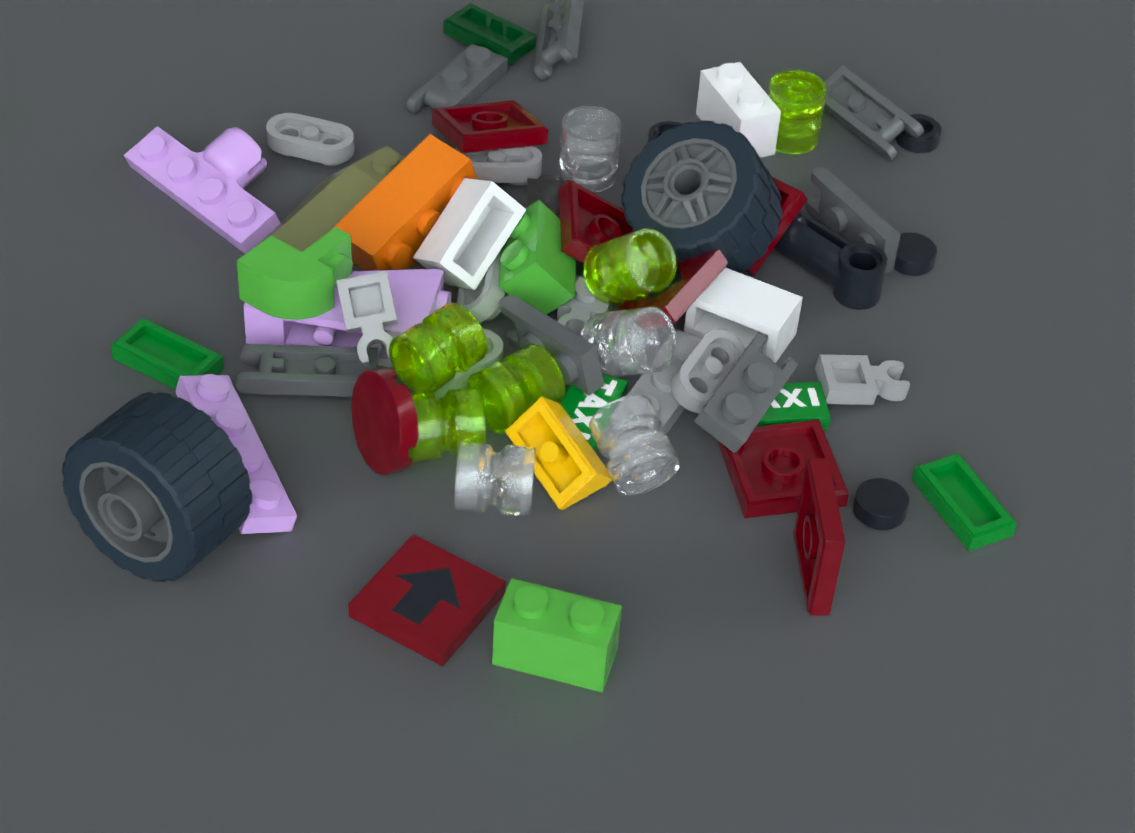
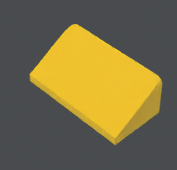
M541 396L505 430L547 493L561 510L600 490L614 479L565 409L558 402Z

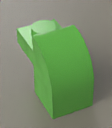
M335 227L302 252L272 235L237 260L239 298L256 309L281 319H308L330 311L334 308L336 280L348 278L352 274L351 235Z

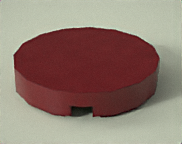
M388 368L370 369L359 375L353 388L351 403L352 424L358 448L366 464L375 473L382 475L400 473L409 468L414 459L408 456L409 449L417 447L419 438L418 417L412 394L405 384H397L395 378L398 374L393 369Z

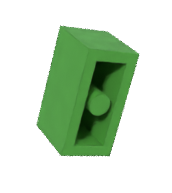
M537 200L525 208V213L501 249L498 287L506 294L517 296L547 315L575 297L576 259L562 252L560 218L540 200Z
M511 578L494 619L492 664L603 693L618 650L622 605Z

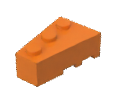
M429 134L333 227H337L351 235L352 263L364 271L407 270L418 263L413 258L464 178L477 179L471 159Z

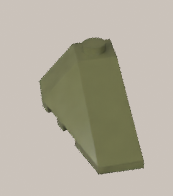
M387 145L322 179L265 239L272 235L299 251H304L331 231L405 157Z

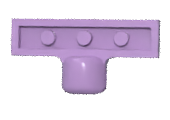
M157 126L124 154L126 161L132 169L245 254L256 247L281 224L273 210L244 190L264 172L267 161L265 158H261L262 150L259 145L238 127L226 129L206 146L205 151L196 153L189 150Z
M229 375L180 376L175 391L177 397L192 403L197 409L203 410L211 417V420L226 432L231 443L238 449L243 465L248 471L250 478L249 486L252 490V503L249 506L250 513L248 518L238 528L240 533L255 534L292 531L297 514Z

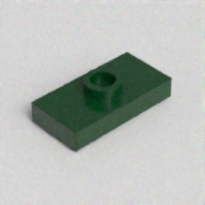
M469 3L443 21L444 34L468 46L474 44L485 47L494 53L507 57L509 66L536 47V34L472 3Z

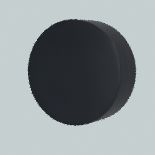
M911 114L910 116L921 124L924 133L915 138L903 130L895 137L896 142L903 149L913 153H929L934 151L940 141L942 132L940 124L929 116Z
M902 233L894 269L910 276L928 273L934 266L937 254L936 245L924 235Z
M883 478L869 479L863 482L856 491L853 506L854 513L863 524L871 528L880 530L893 529L901 525L906 518L909 496L901 485L892 480Z

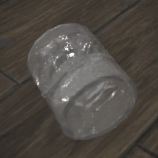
M581 106L570 110L564 115L561 126V146L563 150L560 153L559 176L563 183L567 180H572L592 192H601L609 189L616 182L622 124L619 117L612 111L597 106Z
M655 307L596 313L587 320L581 333V337L596 346L602 374L609 376L661 372L669 366L675 355L677 342L673 324L662 310Z
M644 395L625 396L608 403L592 416L589 422L590 432L600 454L610 458L606 468L617 492L623 495L645 493L661 486L677 473L680 467L679 459L669 437L662 433V422L650 398Z
M460 442L456 467L455 511L485 513L490 505H496L501 514L531 516L536 447L505 445L500 452H494L492 446L488 443Z

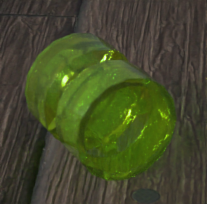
M786 70L777 73L770 80L768 96L781 110L776 151L786 154L806 153L814 149L819 142L822 125L821 115L824 111L827 95L826 83L819 76L803 70Z
M647 228L593 246L587 253L584 262V278L589 290L598 300L605 304L614 305L666 289L674 280L676 272V256L672 245L663 234L655 229Z
M451 302L425 317L422 323L413 325L393 338L389 345V357L399 378L409 389L423 396L431 395L454 379L456 371L465 372L484 359L487 353V339L478 320L468 309Z
M531 343L504 357L502 362L497 361L470 375L467 381V393L471 406L484 426L493 433L501 435L541 396L558 403L562 402L565 396V383L556 361L548 351L540 345Z
M478 387L447 390L443 399H438L434 392L412 394L419 428L417 447L409 449L408 456L414 458L412 462L440 459L445 450H449L454 457L485 454V418Z

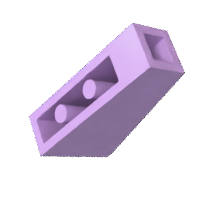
M385 270L352 271L348 278ZM387 270L398 324L384 326V331L389 333L396 343L397 358L390 361L386 346L380 343L373 344L371 347L378 348V365L412 371L414 358L419 353L439 344L440 324L438 323L439 320L447 321L451 306V292L444 291V270ZM337 285L334 287V308L313 318L300 320L281 319L270 316L246 302L243 306L246 344L357 347L358 341L363 336L362 331L347 333Z

